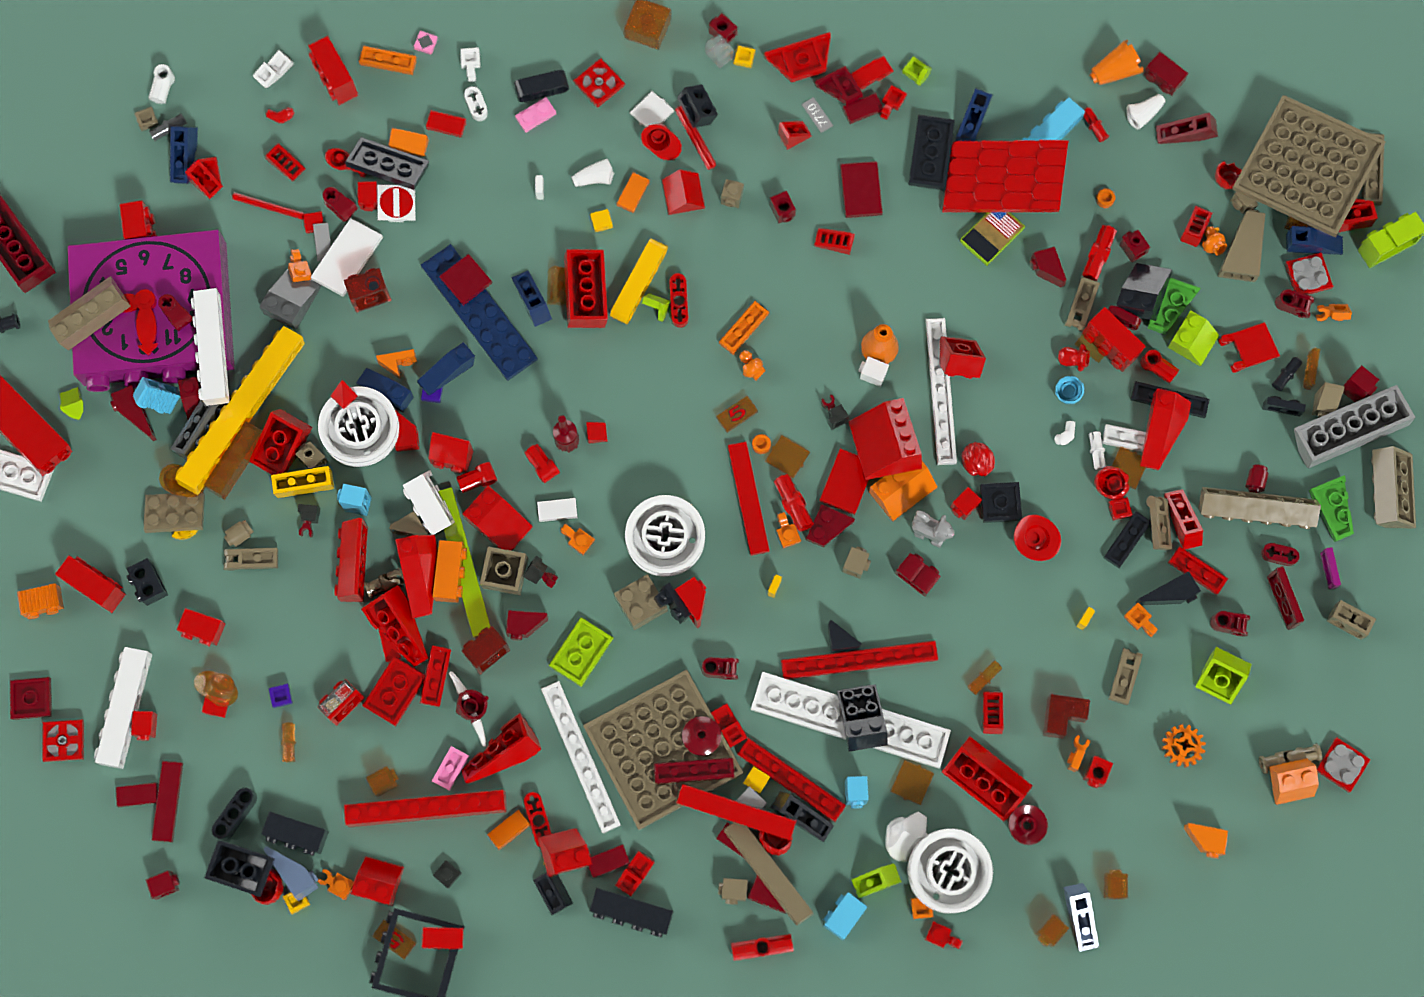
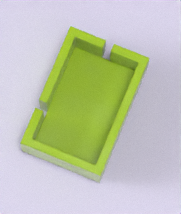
M1416 212L1410 215L1406 213L1398 218L1399 221L1395 223L1391 221L1385 224L1382 230H1373L1366 235L1367 238L1361 242L1362 245L1358 252L1369 269L1415 245L1424 235V223Z

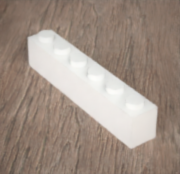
M216 288L193 291L194 298H191L192 309H195V316L192 319L197 334H194L195 345H198V352L195 353L196 362L200 367V370H197V378L201 382V388L198 390L199 398L206 406L230 403L221 296Z
M124 647V651L120 653L119 671H116L114 675L115 686L109 695L110 706L105 711V725L99 734L100 745L94 753L95 763L119 769L124 768L132 737L133 711H138L152 658V654L148 651Z

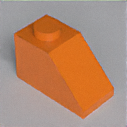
M1192 823L1184 825L1186 833L1199 851L1206 853V857L1218 859V856L1225 855L1227 830Z

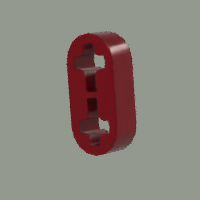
M1109 306L1108 310L1125 327L1134 331L1138 330L1142 322L1139 317L1117 306Z
M1268 543L1261 550L1262 558L1268 562L1293 566L1299 560V552L1292 547ZM1270 548H1272V552L1278 553V555H1277V554H1273V555L1270 557V556H1269V553L1266 552V551H1268ZM1288 553H1291V556L1294 557V559L1288 561V557L1282 555H1287Z

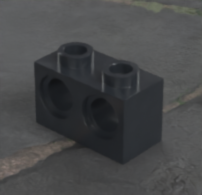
M703 84L685 87L677 97L693 128L711 125L718 116L716 108L711 102Z
M146 558L126 568L129 573L126 575L131 586H135L137 591L134 593L139 602H143L148 606L168 596L150 559ZM145 570V576L138 578L139 572ZM153 587V593L146 595V590Z

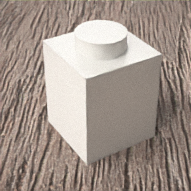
M868 357L866 362L862 361L858 371L861 372L860 379L881 387L889 365Z

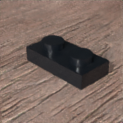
M1270 396L1263 402L1262 410L1300 417L1305 412L1306 404H1302L1298 400L1287 401L1282 400L1278 396Z

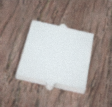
M652 91L630 114L639 121L640 125L647 127L656 123L662 124L674 112V109L665 103V99H661Z

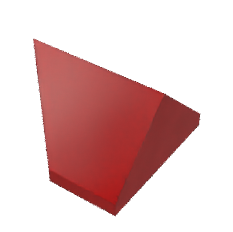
M217 157L197 159L185 171L189 181L209 199L223 187Z

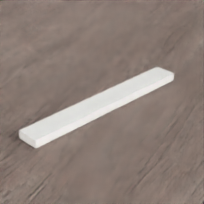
M945 318L926 319L937 465H954L957 463L950 376L944 374L940 366V337H947Z
M558 681L541 688L602 833L621 826L560 682Z

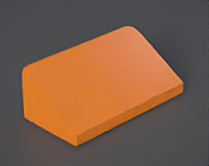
M392 128L389 147L411 155L424 157L429 140L427 135Z
M517 810L487 835L498 850H501L531 825L522 813Z

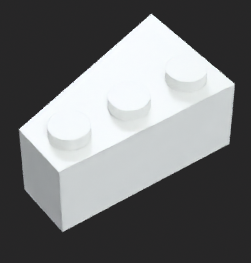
M429 470L404 484L403 492L407 499H411L413 502V510L417 516H421L426 532L434 535L452 525L455 521L446 502L441 499L438 493L440 491L438 485H433L430 479L432 473Z

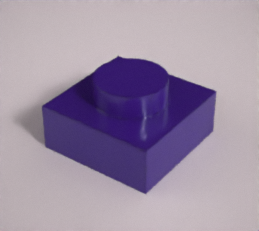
M443 387L430 396L422 390L421 400L441 403Z
M289 684L269 688L273 708L293 704Z

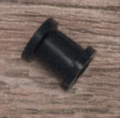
M12 313V316L0 317V333H5L6 330L21 328L16 313Z

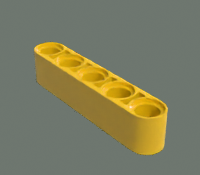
M652 238L648 241L617 298L610 317L625 324L630 322L667 253V245Z

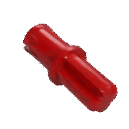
M1090 107L1084 109L1083 117L1089 125V130L1093 131L1099 143L1105 141L1109 135L1101 125L1102 121L1098 120Z

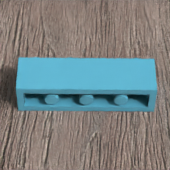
M1068 97L1064 102L1060 101L1052 114L1048 113L1044 117L1043 123L1040 126L1036 125L1032 129L1031 135L1028 138L1024 137L1022 140H1062L1082 120L1085 111Z

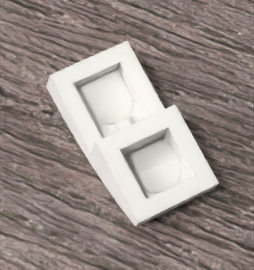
M278 50L268 63L264 62L253 77L265 88H268L282 77L294 62L282 51Z

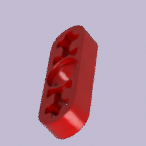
M676 273L670 277L671 318L673 325L681 328L688 323L687 284L685 276ZM676 279H680V282H683L680 283V291L676 289ZM681 296L684 298V303L677 305L673 301L674 298ZM678 310H681L682 322H678V319H675L678 318Z
M530 792L524 798V805L535 842L540 848L538 838L542 836L540 832L536 834L535 830H542L547 827L548 830H544L545 836L552 834L541 796L536 792ZM534 796L535 799H539L536 802L537 809L542 808V811L530 814V811H534V809L528 802L531 801L530 797ZM537 815L544 817V823L541 826H536L533 823V819Z

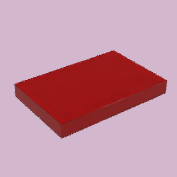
M840 448L820 502L848 513L856 514L869 479L865 480L858 455Z
M394 656L362 706L396 727L422 687L425 674Z

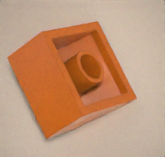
M1308 758L1269 767L1276 805L1315 796L1319 785L1316 765Z

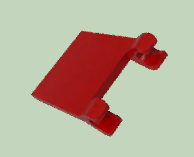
M1265 322L1232 334L1223 335L1218 340L1221 346L1234 342L1242 361L1235 362L1230 367L1233 373L1280 356Z

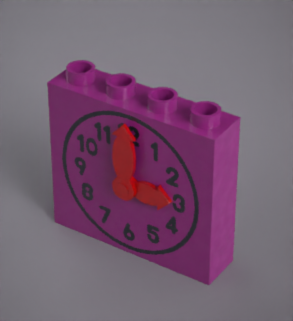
M219 230L67 246L70 305L110 276L131 305L72 348L73 375L83 386H86L88 391L104 392L110 389V383L125 382L126 387L132 385L134 388H137L142 377L148 379L163 378L165 383L177 384L178 380L186 379V375L197 374V370H200V367L196 362L195 353L198 352V345H195L194 334H197L196 327H194L192 321L179 332L174 328L158 305L159 298L164 294L172 295L193 317L195 316V309H192L191 298H194L193 291L214 288L218 290L221 296L227 371L235 370L227 243Z

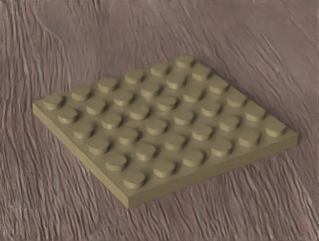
M1283 95L1232 190L1336 238L1386 141Z
M687 670L583 725L638 830L683 807V805L677 804L682 784L710 792L734 779L655 784L654 763L733 757L735 778L743 774L722 733L719 747L709 755L698 756L692 754L684 746L682 732L688 721L699 716L709 717L714 720ZM704 732L698 733L699 738L706 736Z

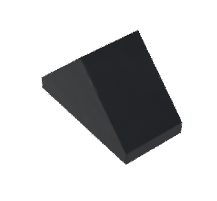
M832 620L829 621L828 634L831 653L859 650L862 645L861 642Z

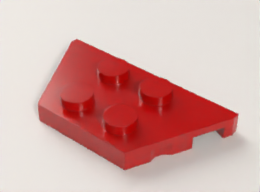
M828 32L764 52V58L790 82L824 73L827 68L831 33Z

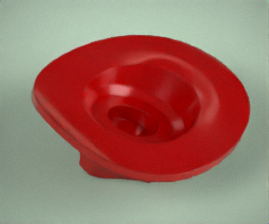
M1028 515L1018 522L1014 530V543L1017 550L1026 558L1034 561H1046L1053 558L1059 552L1061 535L1058 528L1049 519L1040 515Z

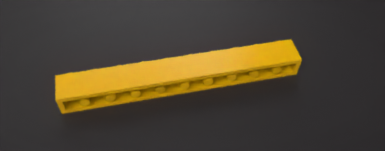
M285 326L281 330L276 331L271 344L264 348L263 355L254 362L249 375L244 376L239 389L232 393L230 403L221 408L217 420L212 421L207 434L199 439L195 451L189 453L185 465L177 470L175 479L180 486L196 495L201 492L304 346L303 336Z

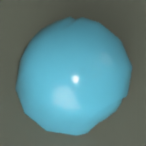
M1065 376L1055 386L1056 396L1062 403L1075 404L1084 395V384L1075 376Z

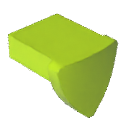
M913 56L902 70V73L920 86L927 79L932 68Z
M649 293L643 297L642 304L658 309V320L663 322L670 300Z
M79 388L60 393V409L67 416L79 420L83 413V400Z

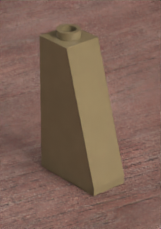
M1258 210L1246 211L1219 270L1218 277L1255 282L1260 275L1265 213H1260Z

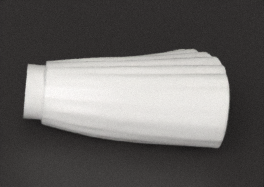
M1157 94L1142 103L1128 104V122L1135 129H1141L1161 109L1165 103V98Z
M605 159L582 169L571 178L575 187L595 183L609 185L614 172L609 160Z

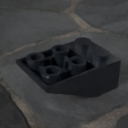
M876 684L837 690L848 751L887 746V728Z

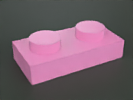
M545 97L515 117L526 133L556 115V110Z
M451 746L432 782L450 791L469 755Z

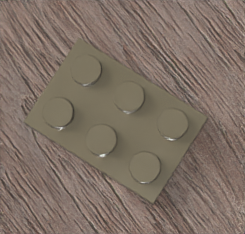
M191 492L146 495L144 532L203 530L205 494L200 492L196 495Z

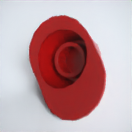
M659 123L648 125L641 133L643 145L657 157L669 161L674 160L680 155L682 150L681 141L665 125Z

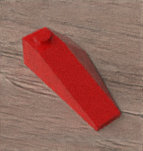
M1157 389L1153 394L1140 467L1159 470L1188 421L1191 402L1176 392Z
M413 535L395 539L412 618L432 615L438 555L435 535Z
M399 585L361 608L370 624L375 629L379 628L385 634L384 638L388 642L393 641L398 646V652L414 667L428 659L415 618H412L409 601Z
M521 713L504 724L500 729L502 732L495 740L491 738L487 742L489 745L484 752L477 753L461 770L466 784L527 761L541 750L537 736Z

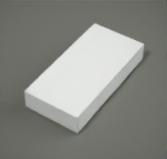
M576 498L537 502L539 522L578 518Z

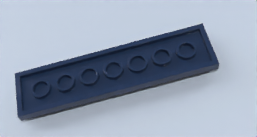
M450 244L420 266L504 378L509 381L536 362L538 358L486 289L463 306L441 281L439 276L462 259Z

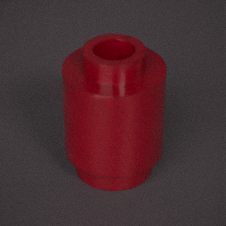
M1254 464L1249 470L1245 486L1249 489V492L1260 493L1265 491L1269 475L1267 467Z

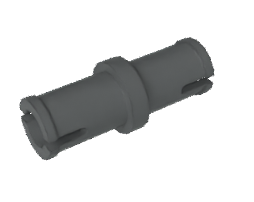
M182 113L168 121H163V124L150 130L149 133L154 141H157L167 134L171 135V126H183L187 122Z

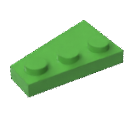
M1170 278L1157 320H1150L1147 329L1166 334L1201 288Z
M1345 475L1309 490L1312 499L1318 500L1321 505L1320 515L1334 542L1354 534L1351 511H1349L1347 499L1349 498L1345 487Z

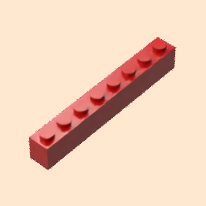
M504 790L344 805L345 825L348 827L507 812L506 792Z

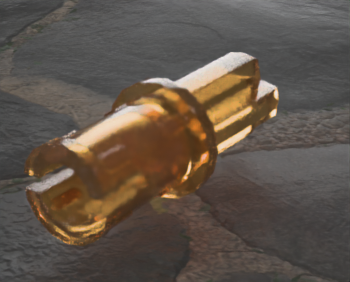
M993 661L983 672H979V676L967 686L974 695H977L1002 670L1001 665Z
M292 722L283 723V741L281 742L283 745L282 762H295V744L297 742L295 741V724Z

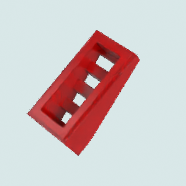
M279 143L265 155V159L292 182L306 169ZM278 153H281L282 155L277 160H275L274 157ZM284 157L287 158L282 165L279 163ZM289 162L293 163L287 170L284 168ZM295 166L299 168L293 175L289 173Z
M1195 206L1180 240L1191 246L1198 247L1213 213ZM1195 215L1201 216L1206 220L1196 217Z
M818 228L814 246L850 255L855 234ZM822 234L826 235L824 242H821ZM830 236L833 237L832 243H828ZM837 238H840L839 245L835 244ZM844 240H847L846 245H843Z
M983 692V733L1003 734V692ZM987 700H999V703L987 702ZM988 708H999V710H988ZM988 716H999L998 718H988Z

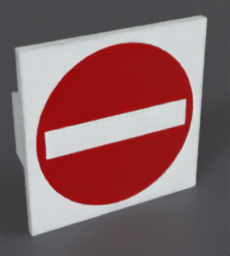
M377 185L378 220H388L389 222L415 221V190L400 185Z

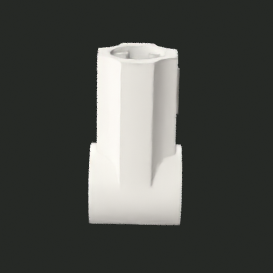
M161 64L154 70L155 78L149 99L155 103L165 104L170 85L174 83L175 76L167 65ZM164 73H168L166 77L161 78Z

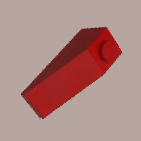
M1184 490L1165 493L1164 496L1168 501V509L1175 532L1183 550L1202 546L1203 529Z

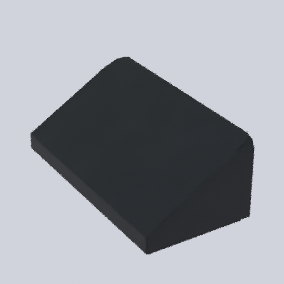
M547 872L533 880L551 915L573 904L559 875L548 877Z

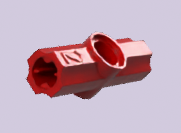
M1102 225L1097 239L1093 243L1087 257L1089 259L1082 273L1084 278L1097 281L1117 232L1114 227Z
M789 474L779 476L774 481V484L782 498L781 503L784 509L791 516L799 532L811 528L814 523L805 507L806 502L802 494L797 491Z
M791 934L731 943L734 961L794 952ZM759 942H765L768 945V950L765 953L757 951L756 946Z

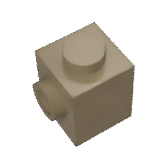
M726 179L721 194V204L739 209L744 193V183Z
M1236 192L1231 199L1234 208L1240 210L1242 214L1247 210H1254L1259 205L1258 201L1239 192Z
M310 441L307 444H302L297 450L296 456L308 469L323 467L328 462L326 457Z
M851 547L842 572L860 579L863 570L868 571L871 560H868L869 553H866L867 550L861 547Z
M723 878V883H719L718 895H722V900H726V904L738 905V901L746 902L748 880Z

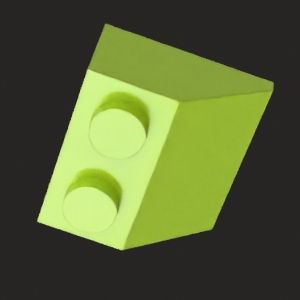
M1190 310L1168 348L1201 366L1219 334L1207 319Z
M1215 647L1195 687L1231 705L1247 680L1252 664Z

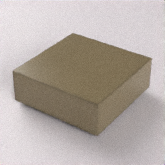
M152 107L134 113L141 131L159 125Z

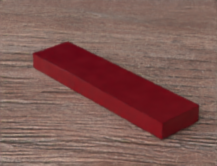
M733 757L654 763L655 784L735 778Z
M162 761L152 841L173 843L184 764L182 762Z

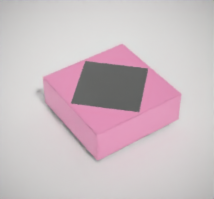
M420 31L414 45V50L432 55L438 40L437 36Z

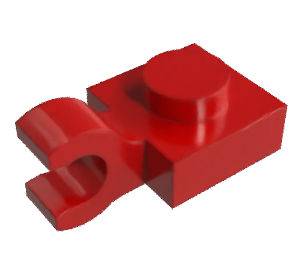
M891 85L882 100V103L886 105L883 107L880 117L887 120L892 109L898 111L906 99L907 93Z
M934 921L925 939L943 949L945 944L960 949L963 942L950 936L951 929Z

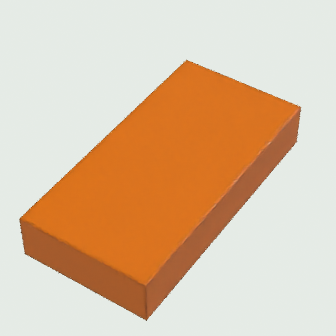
M633 172L617 202V206L634 213L650 180Z

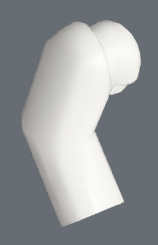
M1066 421L1065 431L1057 434L1054 438L1056 444L1066 445L1074 439V421Z

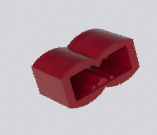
M910 553L897 568L895 574L925 597L941 576L934 566L925 565L923 563L924 559L920 555Z

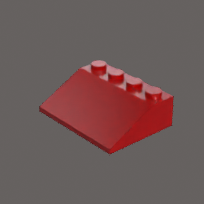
M904 398L885 401L848 421L865 480L922 469V453Z

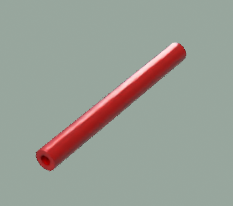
M235 192L232 196V199L301 220L304 219V212Z

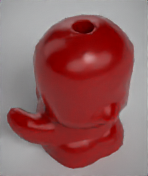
M1084 344L1080 345L1079 350L1064 347L1058 353V361L1063 366H1078V371L1082 372L1089 365L1090 351L1087 350Z

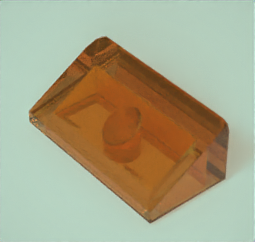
M552 266L548 269L547 304L566 305L564 267Z

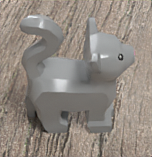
M917 511L911 524L915 537L922 540L924 537L931 539V544L938 548L941 547L946 539L952 538L955 533L951 524L946 521L945 515L937 521L927 513Z

